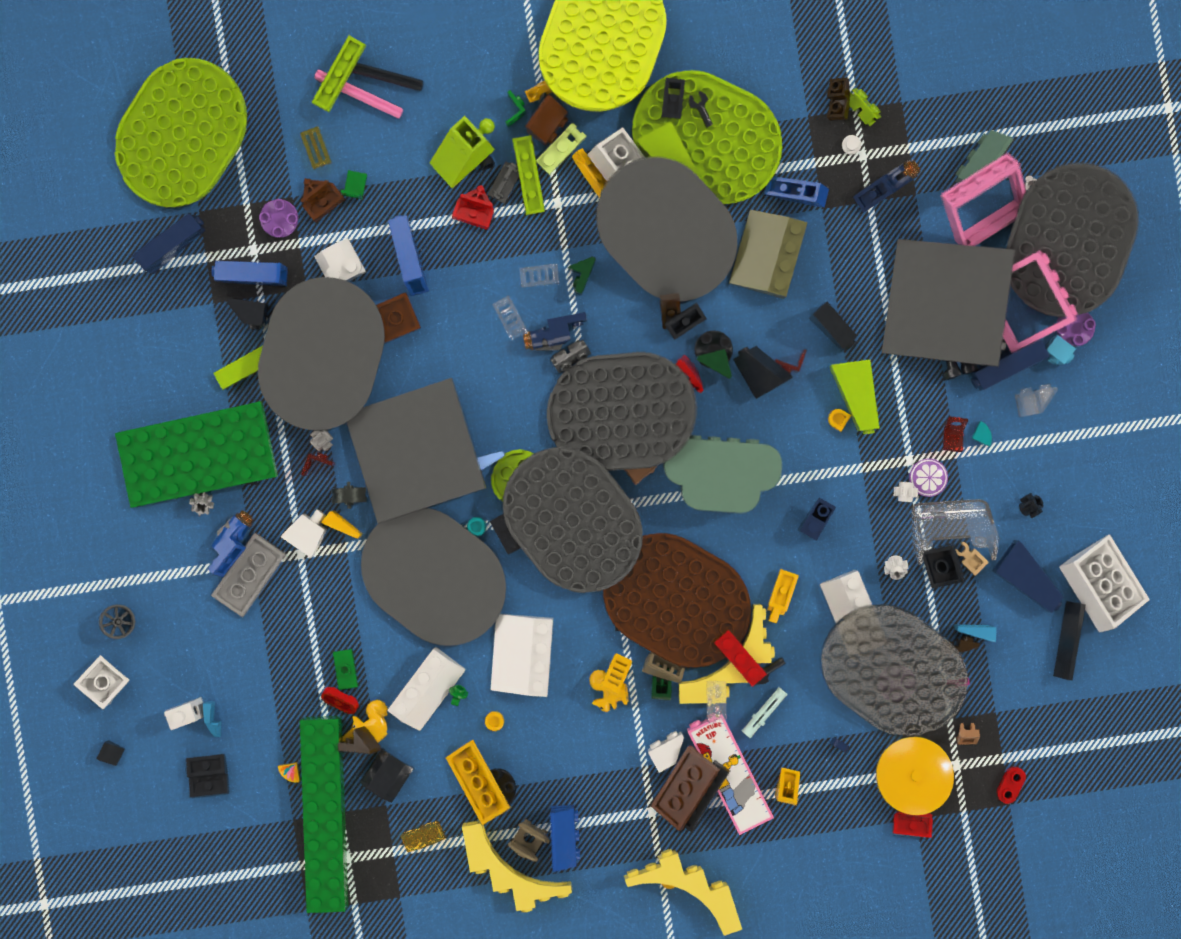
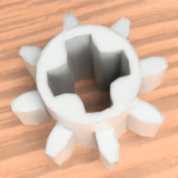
M899 482V487H894V496H898V501L913 502V497H918V488H913L914 483Z
M891 556L888 558V561H885V575L890 574L892 579H901L908 573L907 560L902 561V557Z

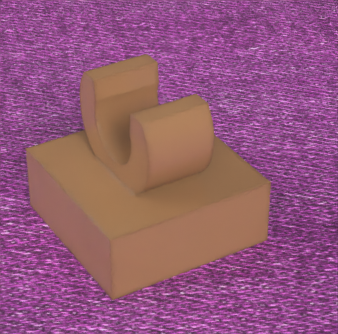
M961 723L957 736L958 745L977 744L980 733L979 730H975L974 723L970 724V730H966L964 723Z

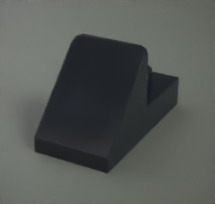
M666 78L662 117L681 119L685 86L684 79ZM669 88L680 89V94H668Z

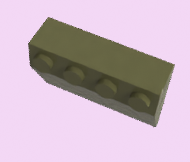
M750 209L729 284L785 299L808 222Z

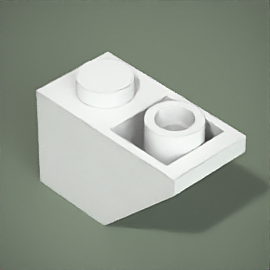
M674 731L666 736V740L662 742L658 740L649 745L648 753L659 773L676 764L684 739L682 732L677 733V731Z

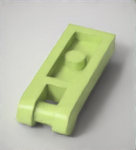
M571 123L536 160V163L549 175L587 137L583 132L580 133L576 129L577 126L574 123ZM571 134L576 138L573 142L568 139Z

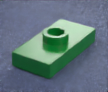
M353 649L334 651L333 656L338 689L358 687Z

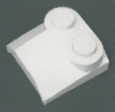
M348 238L329 246L314 256L325 277L338 278L349 282L366 273Z
M100 655L74 683V686L104 710L130 680Z

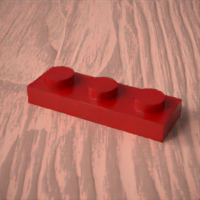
M729 630L714 642L752 687L767 675Z

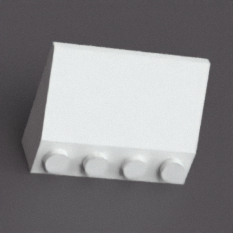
M1110 534L1074 555L1059 567L1081 604H1086L1085 610L1099 632L1115 629L1150 600Z
M499 615L495 624L491 690L547 697L553 618Z

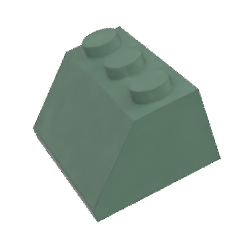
M993 130L988 135L984 133L977 142L980 144L978 149H973L966 158L969 160L967 165H961L956 172L958 178L955 182L961 183L999 159L1014 138Z

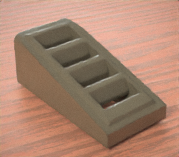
M650 652L646 657L642 672L681 683L686 667L668 662Z

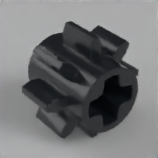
M1029 493L1020 499L1022 503L1019 504V509L1023 515H1030L1031 518H1034L1043 512L1041 508H1043L1044 504L1038 495L1033 496L1032 493Z

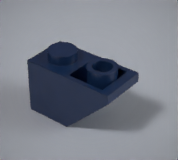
M819 497L805 516L798 531L817 541L836 507Z

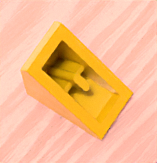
M781 768L775 792L777 801L792 805L797 804L799 771Z

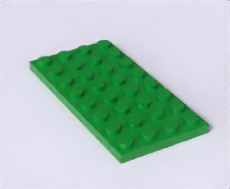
M263 401L115 433L130 508L278 477Z

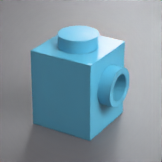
M1059 335L1053 336L1045 346L1050 355L1047 360L1056 366L1070 363L1075 356L1073 353L1076 348Z

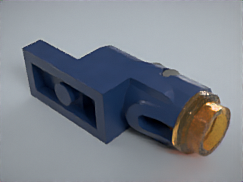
M914 160L905 161L853 196V198L864 213L918 177L920 168Z
M585 312L547 319L549 328L545 326L535 331H528V334H523L525 348L536 351L561 350L562 345L571 340L568 325L572 324V327L584 325L583 322L587 321Z

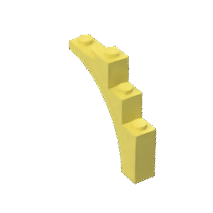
M753 604L750 628L742 646L757 663H771V658H775V649L771 647L770 642H763V639L767 637L766 628H763V620H766V608H762L761 604ZM728 661L723 667L708 676L679 683V703H726V698L729 697V686H726V683L749 682Z
M480 820L463 823L462 830L470 872L482 874L489 869L493 892L506 893L512 889L516 911L530 912L533 910L532 908L536 907L537 899L542 902L554 896L565 898L572 893L571 881H541L513 869L493 848L486 835L484 825L481 824Z
M668 849L662 851L661 855L657 856L659 864L650 863L645 866V869L639 871L638 869H632L627 872V875H624L627 887L646 883H660L689 892L710 909L724 936L742 930L728 884L716 881L708 887L701 866L692 865L687 867L686 871H683L676 850Z

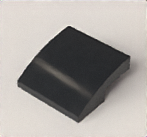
M225 754L186 758L190 798L229 794Z

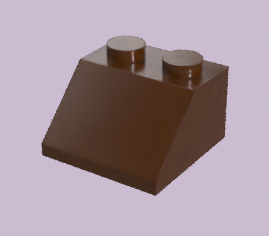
M548 94L527 123V133L545 146L548 143L552 144L558 135L556 132L559 127L563 128L569 120L567 118L568 111Z

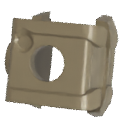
M525 818L518 825L520 828L512 842L508 843V846L519 856L537 862L538 858L535 854L542 842L549 844L548 831L540 829ZM529 833L535 837V840L530 843L526 842L524 835Z

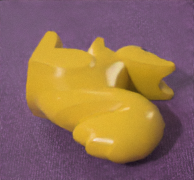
M596 670L590 675V686L597 691H603V697L595 699L592 702L593 705L598 706L603 712H608L611 705L615 710L618 701H622L624 705H627V702H629L627 684L623 683L617 696L600 688L606 675L604 670Z
M381 700L371 701L366 707L369 719L365 722H362L357 716H353L352 733L354 729L365 726L377 742L388 735L387 722L384 718L387 716L388 708Z

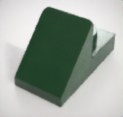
M592 256L567 267L568 270L581 274L580 277L576 276L572 286L575 288L574 292L579 295L583 294L596 261L595 257Z

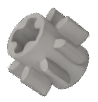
M314 430L310 434L313 437L310 443L318 451L321 449L327 451L333 445L330 442L333 437L327 430Z
M205 492L195 493L194 498H190L189 504L193 505L191 511H195L199 516L205 513L208 515L209 510L214 508V503L211 502L213 496H209Z

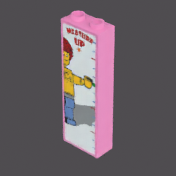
M715 711L706 716L707 719L701 722L696 720L689 724L690 727L687 728V731L699 753L711 763L716 760L730 770L718 793L739 835L774 817L722 713Z

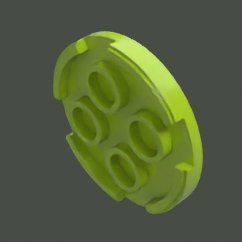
M521 449L512 450L505 453V456L496 463L491 474V485L495 495L502 502L510 476L521 462L534 453Z

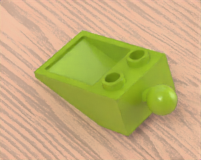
M464 116L450 128L429 163L451 188L455 187L495 150L483 136L493 132L495 128L494 122L489 118H485L480 122L479 129H477Z

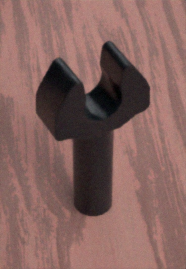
M699 91L701 102L695 103L692 95H690L689 106L691 109L695 108L699 111L705 127L708 128L713 125L705 108L708 97Z
M782 657L767 667H761L767 675L757 684L768 683L769 674L786 664Z

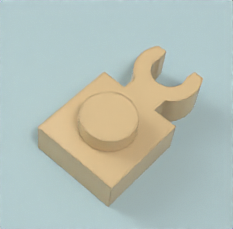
M961 542L964 550L959 552L956 549L957 555L964 557L961 563L976 576L989 562L975 548L970 552L968 544Z

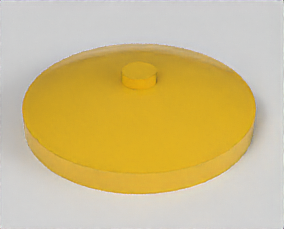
M908 737L895 741L884 750L877 763L876 782L880 794L891 807L905 814L923 815L938 809L947 800L953 788L954 771L948 755L939 745L925 738Z

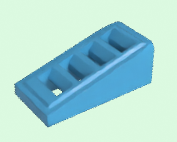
M954 625V629L960 633L996 642L995 626Z

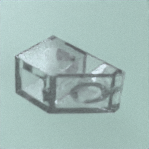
M1050 384L1041 385L1039 390L1032 391V388L1021 389L1020 394H1015L1019 417L1043 413L1058 391L1057 386L1051 387Z

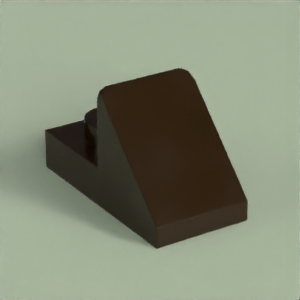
M679 293L660 295L659 303L663 329H667L665 326L666 322L681 313Z
M363 726L354 729L353 737H348L346 741L339 742L338 751L372 754L381 751V746L369 730Z

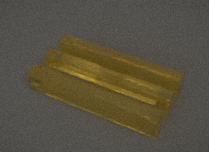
M318 126L300 133L314 170L332 163ZM314 132H316L321 148L323 150L326 159L324 161L322 160L320 151L314 138ZM308 134L317 155L318 163H315L306 135Z

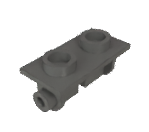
M505 162L488 193L489 196L505 204L519 178L517 165L512 162Z
M583 339L581 341L577 340L568 346L569 354L563 349L550 359L558 373L567 371L572 365L591 354Z

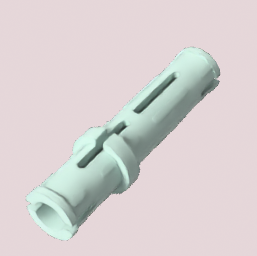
M778 687L760 710L751 716L753 718L741 731L749 738H752L760 726L766 724V719L788 694Z

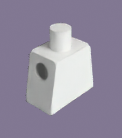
M318 509L315 510L311 517L302 514L282 534L281 538L310 558L314 557L327 531L321 525L326 515Z
M200 697L167 709L164 713L170 729L173 730L203 718L202 698Z

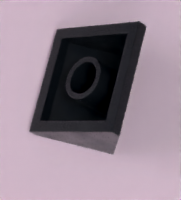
M948 543L921 551L932 588L965 582L954 544Z

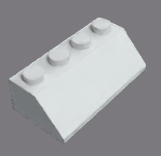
M621 128L597 144L587 154L606 181L624 165L634 160L645 158L624 128Z
M852 570L820 584L849 655L867 651L887 643L885 634L857 570Z
M435 647L387 711L403 723L420 731L447 696L450 687L456 684L466 669Z

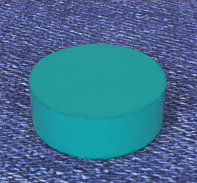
M474 517L469 520L467 530L475 536H480L486 531V522L480 517Z

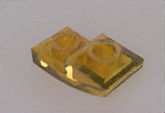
M439 821L423 824L418 829L406 831L400 835L407 853L428 847L446 838Z

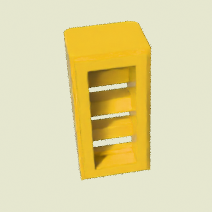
M335 510L330 511L321 522L354 538H361L363 535L362 532Z
M616 653L610 662L600 688L618 696L632 660Z

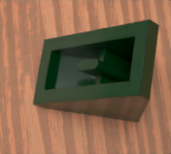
M725 349L696 357V360L728 379L731 378L732 374Z
M652 675L651 698L671 700L672 681Z

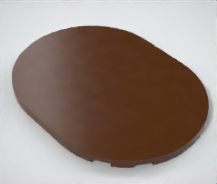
M654 533L644 535L639 557L632 570L620 582L603 590V599L607 613L613 624L623 635L666 661L683 667H705L723 660L726 656L714 642L729 630L741 643L750 624V596L736 570L717 556L689 540L673 534Z

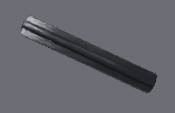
M357 63L352 71L355 74L418 91L422 90L424 84L420 79Z

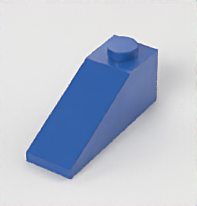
M773 176L766 185L764 195L825 208L829 189L817 182Z

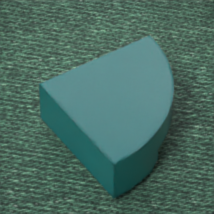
M979 421L971 439L990 447L992 435L989 427L982 421Z

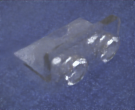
M706 681L708 723H716V720H726V682Z

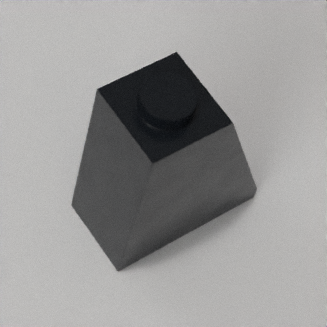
M825 302L809 317L840 350L845 348L849 350L856 343L854 339L857 335L828 302Z
M748 346L738 351L739 356L733 359L756 399L793 378L787 370L757 346L751 349Z

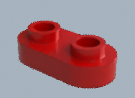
M326 687L321 694V698L325 703L347 714H354L359 706L355 697L347 695L335 687Z
M1012 766L1005 772L996 791L997 797L1001 802L1010 804L1016 800L1026 780V774L1021 768ZM1015 774H1019L1018 780L1013 779ZM1007 791L1011 793L1009 797H1005Z

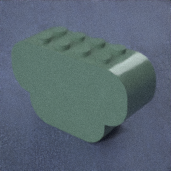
M691 435L682 450L673 458L663 463L667 478L671 482L681 485V495L685 503L694 509L745 513L752 510L759 502L760 492L773 488L779 482L782 472V459L779 452L770 445L759 444V440L752 439L746 440V443H740L738 438H727L726 442L720 441L721 437H708V440H701V436Z

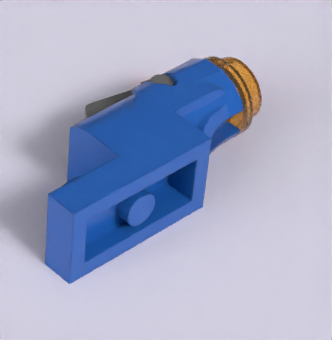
M241 510L240 513H236L217 531L218 537L214 540L212 547L220 555L212 561L211 566L208 568L212 574L223 577L246 549L240 540L244 538L254 520L247 512Z

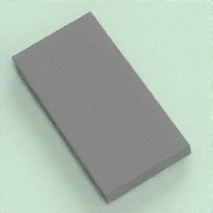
M257 533L252 535L245 546L244 552L230 567L211 595L241 617L245 616L287 555Z

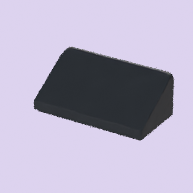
M695 303L666 322L665 326L671 337L675 340L707 318L699 305Z

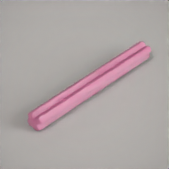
M317 70L314 78L322 83L327 73ZM347 82L341 91L396 118L402 116V108Z

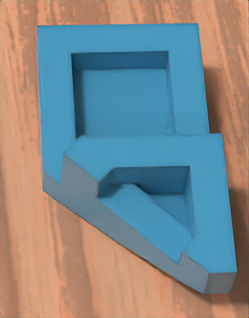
M206 701L203 703L204 722L214 737H221L222 721L214 720L215 701Z

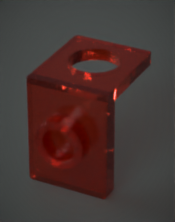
M802 350L797 366L777 359L774 361L789 373L791 371L797 373L800 371L807 350Z
M949 416L944 426L943 450L962 453L963 434L968 419ZM953 422H960V423H962V424H961V425H952L951 423H953Z
M319 452L317 455L309 453L301 475L307 476L313 459L331 466H335L336 462L328 460V455Z

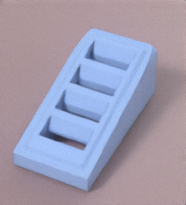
M501 451L478 457L481 470L503 458L505 452Z

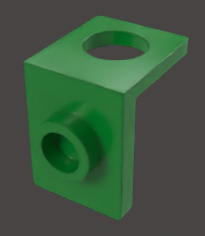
M511 90L507 92L508 97L519 112L505 122L508 128L526 115V110L523 108L525 105L519 95L515 97Z
M348 170L345 189L341 190L340 193L346 197L363 200L367 174Z

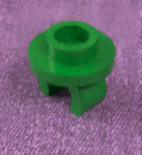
M455 685L449 689V693L453 696L452 705L458 706L460 700L468 696L467 690L461 685Z

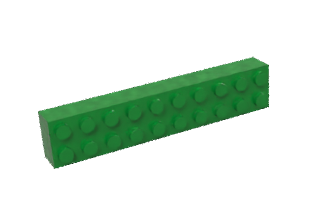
M342 716L303 717L300 720L307 913L345 912L348 908L343 751H338V743L342 742Z

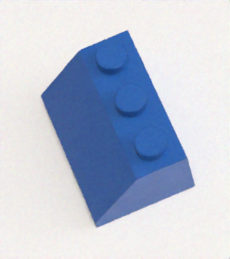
M574 805L551 806L553 872L576 867L577 860H580V849H576V841H579V829L575 830V822H579L578 810H574Z

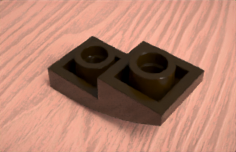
M847 77L830 79L827 93L830 105L827 118L830 121L847 120L850 103L849 79Z
M963 636L962 639H956L955 646L952 641L943 640L942 643L936 642L935 650L944 653H960L978 648L979 643L974 641L973 637Z

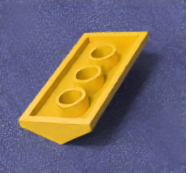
M471 740L446 757L482 825L510 809L474 740Z

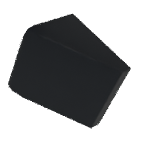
M108 740L103 744L96 759L117 766L125 748Z

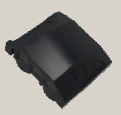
M381 748V751L377 754L360 783L375 795L392 803L414 768L403 763L385 751L384 748Z

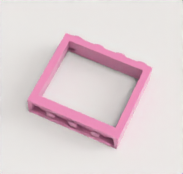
M1008 153L941 195L954 239L958 245L976 246L1015 221L1026 190L1019 163ZM1008 176L1014 200L963 232L957 208Z
M1041 250L1014 264L1012 272L1037 260L1067 318L1021 342L1017 341L1007 320H1005L1003 338L1011 353L1077 320L1076 315L1078 313L1075 306L1069 304L1067 300L1069 295L1066 289L1060 287L1058 283L1060 278L1057 272L1051 270L1048 265L1051 263L1050 259Z

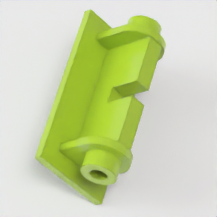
M853 89L852 91L855 94L850 92L849 106L854 112L861 107L862 111L857 115L865 125H873L876 122L874 118H881L879 114L881 111L874 103L871 105L868 102V96L862 89Z

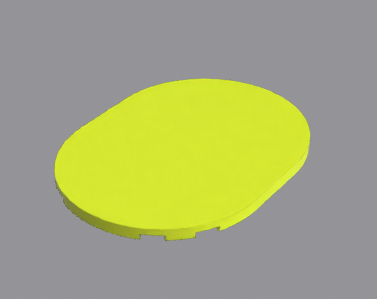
M555 0L539 46L540 70L550 90L565 103L587 111L611 110L633 100L648 83L664 40L666 12L663 0Z

